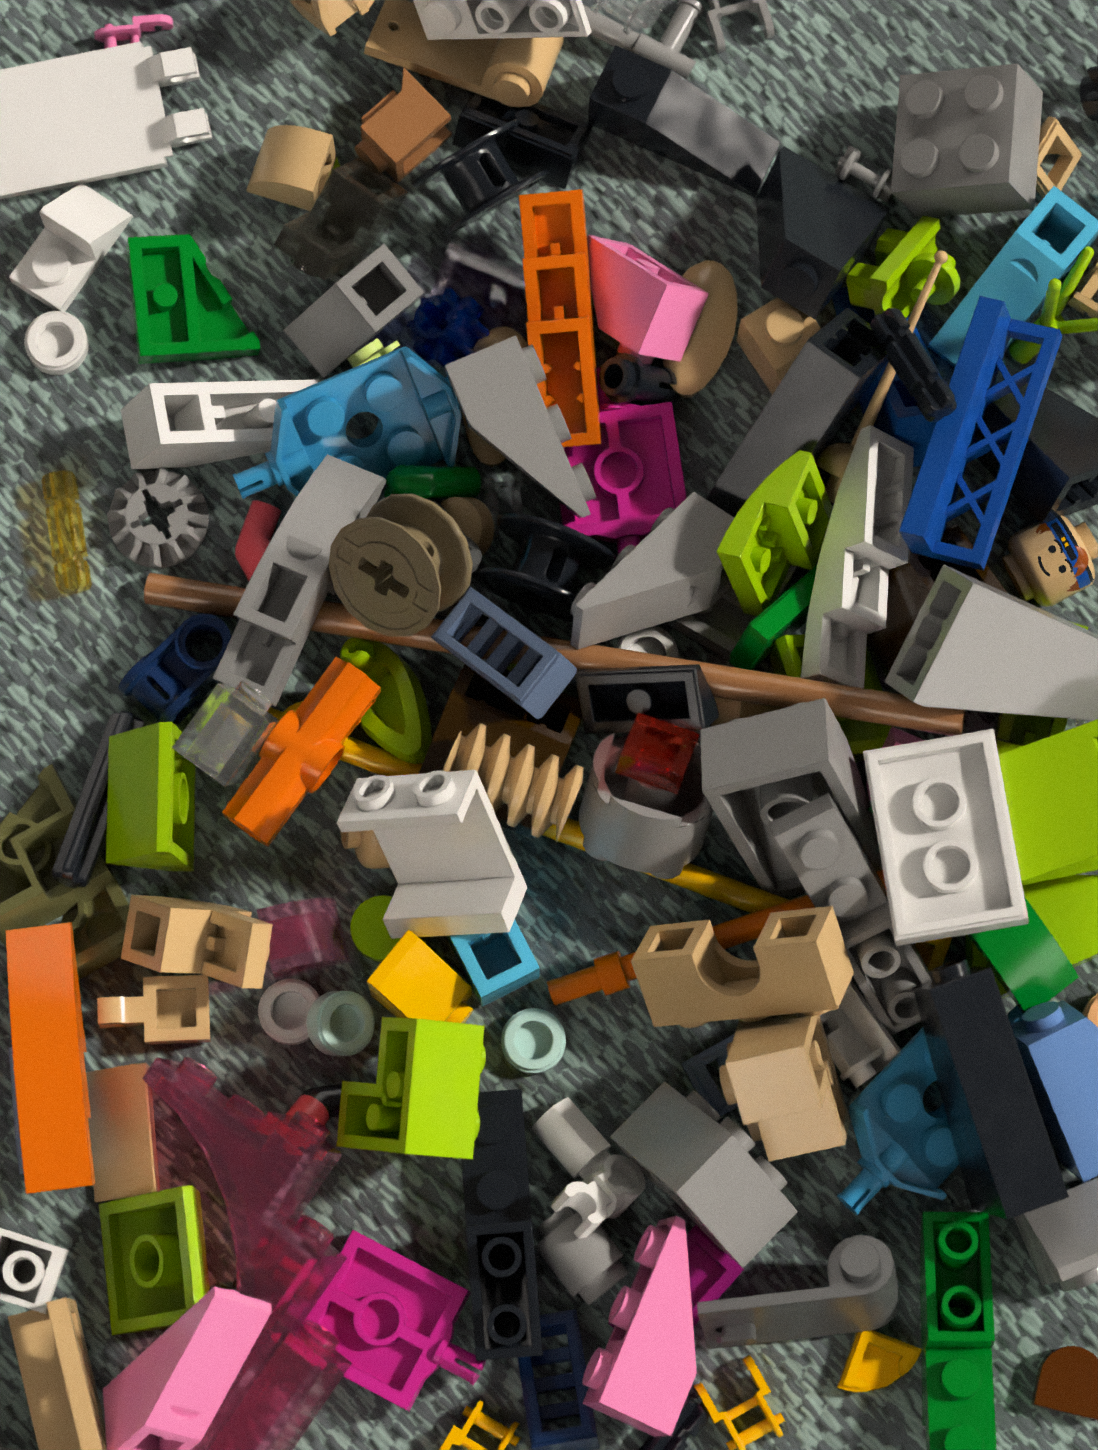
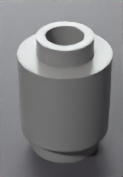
M563 1207L536 1228L544 1239L534 1248L570 1294L574 1297L579 1293L589 1306L630 1272L620 1261L624 1254L601 1225L586 1238H577L573 1232L582 1224V1217L578 1212L574 1214L570 1207Z

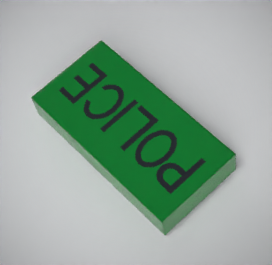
M817 565L749 623L729 655L731 657L729 662L734 667L753 670L772 653L776 639L784 635H792L807 622Z

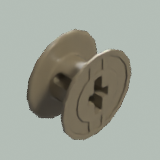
M391 494L375 503L366 518H358L340 529L330 546L328 568L336 594L347 611L366 628L388 637H409L427 628L437 612H441L460 601L470 586L473 562L466 537L454 518L440 506L415 494Z

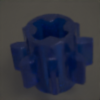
M446 287L442 295H433L428 298L422 297L414 319L407 322V326L420 337L412 347L414 351L426 362L435 359L443 368L446 364L475 353L473 348L479 338H485L490 333L477 320L482 315L484 309L470 295L462 299L451 287Z

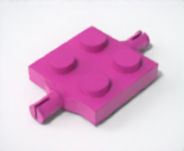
M597 368L601 444L563 447L571 467L579 463L583 464L596 498L586 502L591 514L580 519L560 502L559 508L562 525L583 533L596 541L616 543L619 555L628 545L637 546L642 539L647 537L654 522L665 509L669 507L676 509L687 497L672 402L643 406L613 402L600 387L599 372L601 368Z
M352 1230L337 1260L328 1266L323 1273L293 1259L290 1255L284 1260L282 1264L284 1267L303 1276L304 1279L300 1280L279 1269L276 1281L309 1297L306 1319L292 1343L291 1349L407 1411H410L425 1380L438 1370L439 1367L470 1382L471 1385H474L480 1375L458 1364L457 1361L461 1360L482 1371L486 1360L476 1361V1355L452 1343L455 1323L471 1294L469 1290L355 1230Z

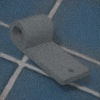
M852 1236L836 1245L829 1256L827 1268L829 1287L697 1302L698 1317L707 1348H726L871 1331L884 1327L894 1319L900 1307V1291L890 1249L881 1240L872 1236Z

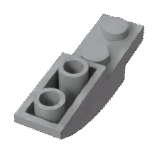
M328 454L326 455L280 523L233 614L239 619V622L213 676L214 680L276 707L327 593L331 595L336 593L328 568L330 546L342 527L358 518H366L372 506L377 503L386 483L384 477Z
M829 793L770 822L769 825L776 842L816 908L833 906L854 971L853 977L879 1021L891 1036L921 1022L913 988L931 982L929 970L915 943L896 946L887 891L851 826H847Z

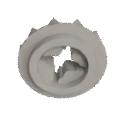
M162 467L156 471L146 473L135 472L132 478L121 488L115 489L113 501L107 512L109 531L116 547L132 562L149 568L171 567L187 560L201 546L207 534L209 524L208 507L203 493L186 475L169 472ZM150 495L152 501L157 502L161 509H167L171 506L175 509V512L167 517L170 526L168 531L171 538L166 539L163 532H159L153 524L145 527L141 525L140 522L148 517L146 496Z

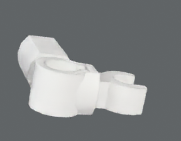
M569 1097L553 1105L533 1125L531 1130L572 1177L576 1178L580 1175L584 1179L581 1182H571L551 1204V1208L555 1212L560 1211L563 1207H571L581 1215L583 1222L573 1232L577 1238H586L592 1234L606 1218L619 1217L645 1189V1178L639 1167L632 1160L622 1155H610L607 1150L611 1145Z

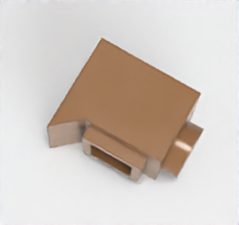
M403 68L401 92L397 94L392 90L361 117L362 141L354 147L362 162L373 173L380 175L385 170L399 183L452 136V133L445 127L451 120V115Z

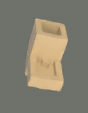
M131 895L121 959L160 973L203 974L240 988L262 989L266 962L270 952L269 944L273 924L252 918V912L231 906L175 897Z

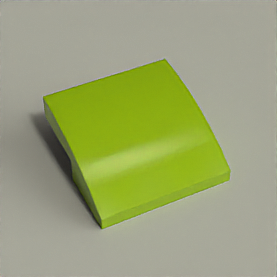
M799 450L765 478L738 511L716 551L743 612L746 614L759 616L775 602L790 565L812 570L819 559L833 507L810 452Z

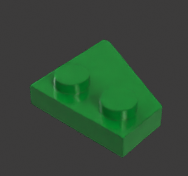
M190 234L128 237L126 248L138 364L216 360L259 355L260 342L254 331L249 333L231 305L232 297L220 279L210 273L206 266L205 256Z

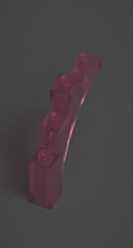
M156 1057L142 1079L177 1112L205 1153L225 1200L236 1251L237 1292L271 1303L272 1309L268 1320L204 1437L191 1450H293L352 1364V1362L335 1350L339 1340L331 1332L311 1320H306L303 1324L347 1259L346 1256L330 1245L335 1237L333 1233L315 1219L302 1214L342 1156V1153L325 1141L330 1133L329 1130L308 1114L297 1110L294 1116L271 1111L265 1115L258 1107L245 1098L233 1094L229 1099L213 1087L218 1079L216 1075L192 1058L185 1057L182 1062Z

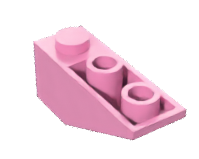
M678 1216L659 1220L656 1227L649 1225L641 1236L634 1254V1261L640 1263L639 1269L631 1288L624 1286L615 1298L608 1317V1322L615 1325L605 1350L599 1347L592 1355L582 1381L583 1385L589 1387L582 1404L651 1436L672 1435L697 1373L686 1223L684 1219Z
M215 1286L103 1388L107 1450H191L204 1437L272 1312L271 1303L242 1295L234 1290Z

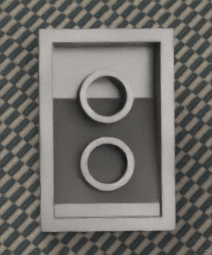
M825 698L806 703H797L783 709L747 718L734 719L727 723L700 729L702 792L762 890L783 898L807 893L776 842L769 823L827 793L831 796L847 826H851L875 871L883 869L875 821L867 811L870 803L848 740Z

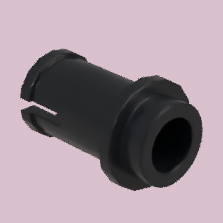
M617 354L613 358L608 359L602 365L599 372V384L602 391L611 401L625 404L633 400L650 405L671 402L676 393L673 390L659 388V382L677 385V379L671 369L663 366L656 367L643 364L636 356L631 354Z

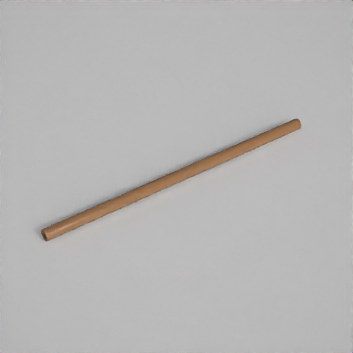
M150 573L144 587V601L150 605L238 619L233 614L246 588ZM324 601L311 631L451 654L431 638L444 621L433 618L427 628L409 637H388L366 628L347 611L342 603ZM474 625L461 644L467 648L483 626ZM506 630L502 631L481 659L487 660L507 635L508 632ZM537 635L568 659L577 670L699 664L714 697L779 708L825 698L835 717L950 736L960 735L963 730L966 710L924 707L912 702L902 694L600 645L576 649L570 645V640ZM524 645L511 664H517L529 649L526 645Z

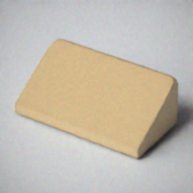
M137 1063L86 1072L91 1112L88 1123L95 1175V1185H93L95 1203L109 1202L160 1191L150 1066L147 1063Z

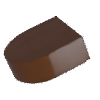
M1078 1346L1061 1347L1050 1352L1039 1366L1031 1405L1098 1420V1358L1089 1350Z

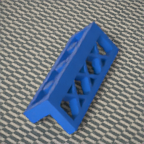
M979 296L949 384L951 391L955 395L957 407L952 414L944 416L935 424L899 530L911 553L984 571L1062 340L1060 329L1011 319L1004 301ZM1010 338L1041 344L1036 363L1011 376L1002 361ZM1000 371L1004 380L994 385ZM1028 383L1023 398L1018 388ZM1012 393L1020 407L1017 419L1012 424L991 435L983 420L987 405ZM980 429L984 436V439L975 443L978 431ZM1008 442L1005 454L1003 456L1002 452L999 449V446ZM992 450L1000 464L997 478L995 481L971 493L963 479L967 463ZM960 487L965 497L955 502ZM989 500L983 515L978 505ZM972 509L980 523L973 549L941 542L947 522Z

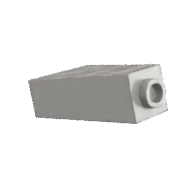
M943 565L884 682L912 702L924 707L1094 721L1098 719V634Z

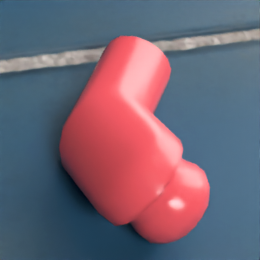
M258 500L251 502L235 547L236 560L248 581H250L272 539L281 514V510L277 507Z

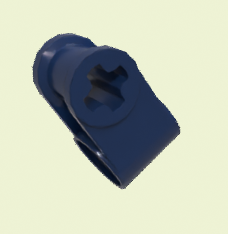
M203 613L191 616L183 621L154 651L144 656L127 672L121 680L118 690L124 696L133 695L157 719L156 723L173 722L178 726L198 707L203 697L218 684L213 679V676L232 637L230 630L224 621L214 615ZM207 634L218 635L222 638V650L217 657L205 662L192 658V646L198 638ZM153 684H157L170 698L165 700L152 687Z

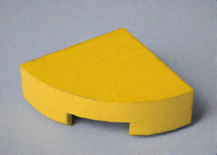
M874 1330L856 1332L836 1388L850 1392H866L885 1388L910 1371L919 1358L922 1349Z

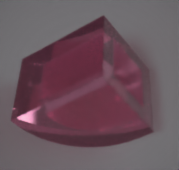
M305 899L257 910L259 920L273 924L268 959L275 980L350 962L335 899Z

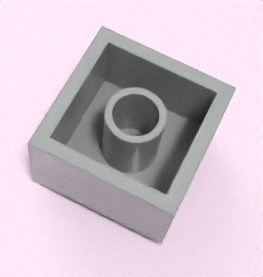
M1018 63L900 75L891 193L908 210L919 217H942L1034 209L1043 98L1042 90Z

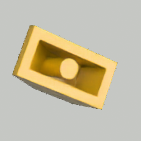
M409 929L367 980L371 997L398 1018L465 1023L474 1010L466 1004V1001L472 995V987Z

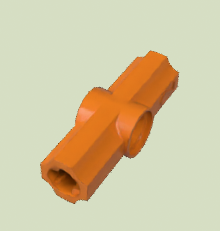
M335 657L296 712L294 710L288 711L269 734L259 752L260 761L241 783L233 798L228 801L227 806L222 811L223 816L250 837L269 847L307 793L316 792L329 777L344 753V742L354 728L359 725L365 713L376 702V698L381 693V687L351 663Z

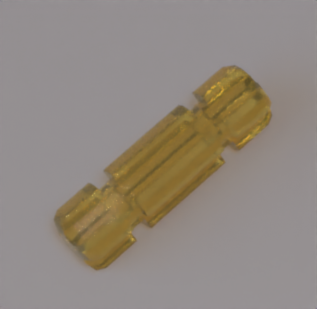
M72 471L50 472L43 475L41 482L44 500H46V504H50L45 510L52 557H54V561H58V564L53 566L56 586L61 594L81 593L89 590L92 583L89 565L87 561L83 560V557H87L88 554L81 508L79 503H75V500L80 499L77 479Z

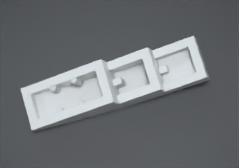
M871 425L860 430L838 488L826 529L807 615L801 678L859 688H864L867 634L886 628L889 570L908 563L909 548L899 530L912 493L914 453L913 447Z

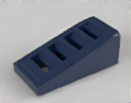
M571 1309L540 1315L541 1332L546 1331L541 1333V1338L567 1334L569 1346L543 1350V1355L517 1357L531 1449H599L594 1409L582 1404L589 1387L582 1383L586 1362L577 1310ZM572 1362L573 1372L535 1379L533 1367ZM576 1389L578 1400L539 1406L538 1394ZM576 1416L581 1418V1426L546 1432L543 1430L542 1422Z

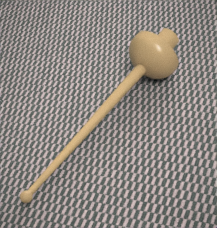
M940 250L935 253V263L907 321L912 333L941 265L948 260V255L945 251ZM888 362L851 444H831L825 447L817 457L816 465L831 474L825 489L832 503L835 502L838 488L860 430L869 425L874 426L896 372L890 362Z

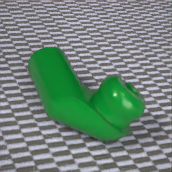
M401 464L391 470L386 476L387 486L384 496L386 498L391 494H415L425 499L475 498L480 492V474L475 467H436Z

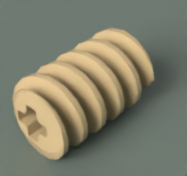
M479 723L466 737L462 736L460 731L442 771L477 770L494 812L504 803L508 805L507 825L516 827L527 814H531V835L540 838L554 824L556 825L557 843L583 783V767L576 764L563 778L558 777L559 757L551 754L537 768L534 766L535 747L527 744L515 757H511L509 735L503 733L491 747L485 746L486 725Z

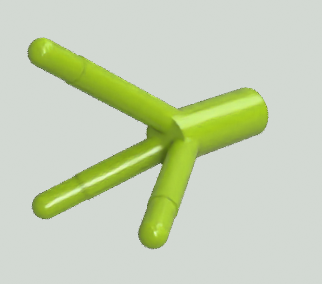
M1086 246L1083 248L1062 286L1061 281L1057 278L1049 281L1041 316L1033 324L1060 329L1061 334L1098 331V318L1064 320L1061 315L1094 255L1092 247ZM1016 339L1009 346V351L1017 362L1025 364L1040 351L1041 344Z

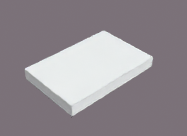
M994 729L863 751L896 946L1029 924Z

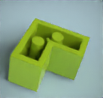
M382 1017L376 1083L342 1081L336 1147L473 1159L474 1141L478 1136L480 1128L477 1106L480 1074L484 1069L486 1060L483 1045L485 1025L417 1018Z

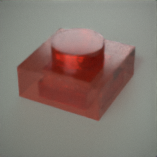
M638 713L621 751L615 773L678 794L695 752L700 734Z

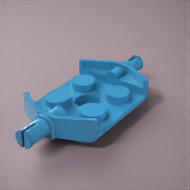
M404 346L278 399L275 404L271 449L265 453L268 461L232 475L244 500L246 497L276 484L279 487L285 485L290 492L298 496L327 454L385 479L391 470L401 464L429 466L444 460L448 467H453L455 465L462 418L461 407L448 377L442 376L411 349ZM361 412H370L378 416L377 428L368 437L355 439L346 434L347 423L354 415Z
M1017 1005L1007 1014L1010 1025L1023 1020V1013ZM923 1027L849 1105V1114L861 1158L857 1163L863 1170L837 1195V1198L857 1216L882 1187L887 1188L890 1184L901 1189L944 1200L947 1195L938 1187L959 1165L943 1103L932 1112H926L923 1107V1095L926 1088L932 1082L937 1081Z

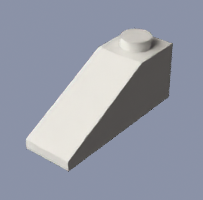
M320 379L149 383L121 409L131 469L191 467L269 452L271 449L276 401L320 382Z

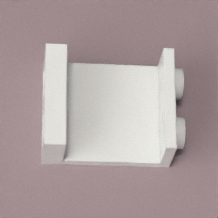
M438 770L423 774L374 775L368 778H357L337 820V824L341 832L373 830L398 883L383 917V922L391 939L402 938L408 929L418 937L510 932L527 890V885L477 770L450 772Z

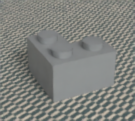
M664 1081L610 1138L639 1167L642 1173L673 1199L725 1254L744 1268L798 1212L781 1192L788 1182L761 1155L755 1160L749 1155L748 1152L755 1146V1143L733 1120L726 1117L718 1124L717 1121L721 1118L720 1115L696 1091L693 1090L685 1098Z

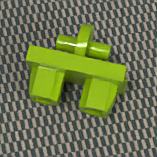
M922 216L909 232L887 228L877 240L875 248L877 266L857 263L847 274L850 303L854 306L873 309L875 316L882 314L888 308H897L906 318L912 312L935 263L934 255L938 251L935 239L940 229L939 219ZM948 255L946 263L941 265L927 298V303L932 305L946 304L951 301L960 289V278L955 269L956 262L952 256Z

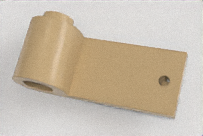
M385 0L365 45L364 54L497 100L509 107H526L539 102L564 40L563 37L427 40L413 2L407 0Z

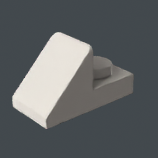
M83 183L43 206L39 214L45 228L9 276L11 283L55 311L65 312L133 218L132 214Z

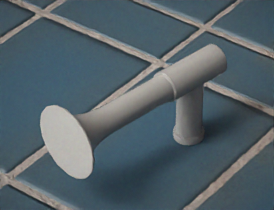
M679 0L677 2L678 7L660 41L644 33L639 34L583 4L592 31L590 35L613 47L616 45L671 69L687 80L696 61L681 54L680 51L698 17H701L704 12V7L698 1Z

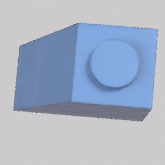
M1063 1000L1060 1002H1044L1028 1009L1022 1015L1023 1020L1011 1025L1043 1122L1062 1165L1084 1183L1098 1176V1027Z

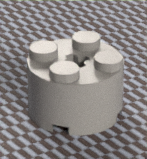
M678 731L631 732V735L613 740L615 735L613 733L606 737L596 749L580 805L579 825L584 835L583 847L591 857L597 860L610 861L626 869L651 873L653 876L661 879L675 878L680 875L683 866L690 863L701 851L714 812L702 792L701 746L692 738Z

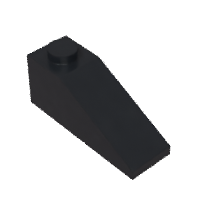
M616 45L589 98V124L753 197H756L781 143L673 70Z

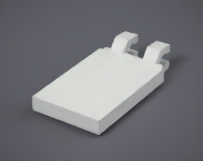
M140 41L1 69L0 199L168 167L166 157L173 156V147L212 140L209 119L204 108L165 116L160 87L200 79L196 55L193 53L192 48L160 52L153 56L152 47H144Z

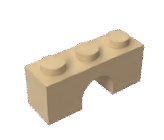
M833 906L770 913L753 947L757 960H743L724 950L717 941L710 919L650 926L631 963L653 1026L680 1025L684 1028H694L712 1021L740 1019L744 1022H756L774 1015L801 1013L805 1016H818L830 1010L838 1009L854 971Z

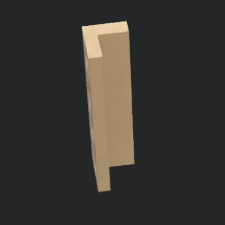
M64 1297L46 1302L47 1314L30 1310L8 1316L38 1449L107 1450L105 1422L76 1301Z

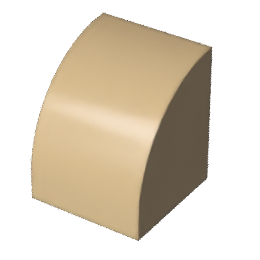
M279 125L269 128L262 143L246 192L317 213L336 160L333 135L293 125Z

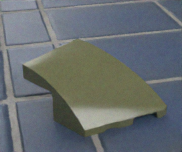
M51 764L45 767L37 776L39 780L38 787L16 815L9 812L0 823V940L6 948L5 930L44 926L64 915L61 923L72 922L78 980L121 957L130 903L109 864H106L102 851L99 854L91 879L86 887L70 888L53 878L52 870L74 814L76 803L59 773Z

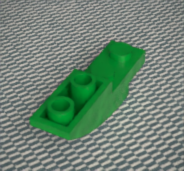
M922 1212L920 1243L922 1426H926V1450H997L992 1346L995 1342L989 1214L984 1212Z

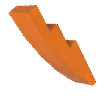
M583 189L519 195L524 258L522 260L528 322L526 323L528 346L531 344L534 346L547 380L538 383L537 387L546 408L558 404L572 438L561 443L563 447L601 444L594 320Z
M72 922L5 930L12 1053L26 1194L95 1185L88 1123L91 1112L84 1052H87Z

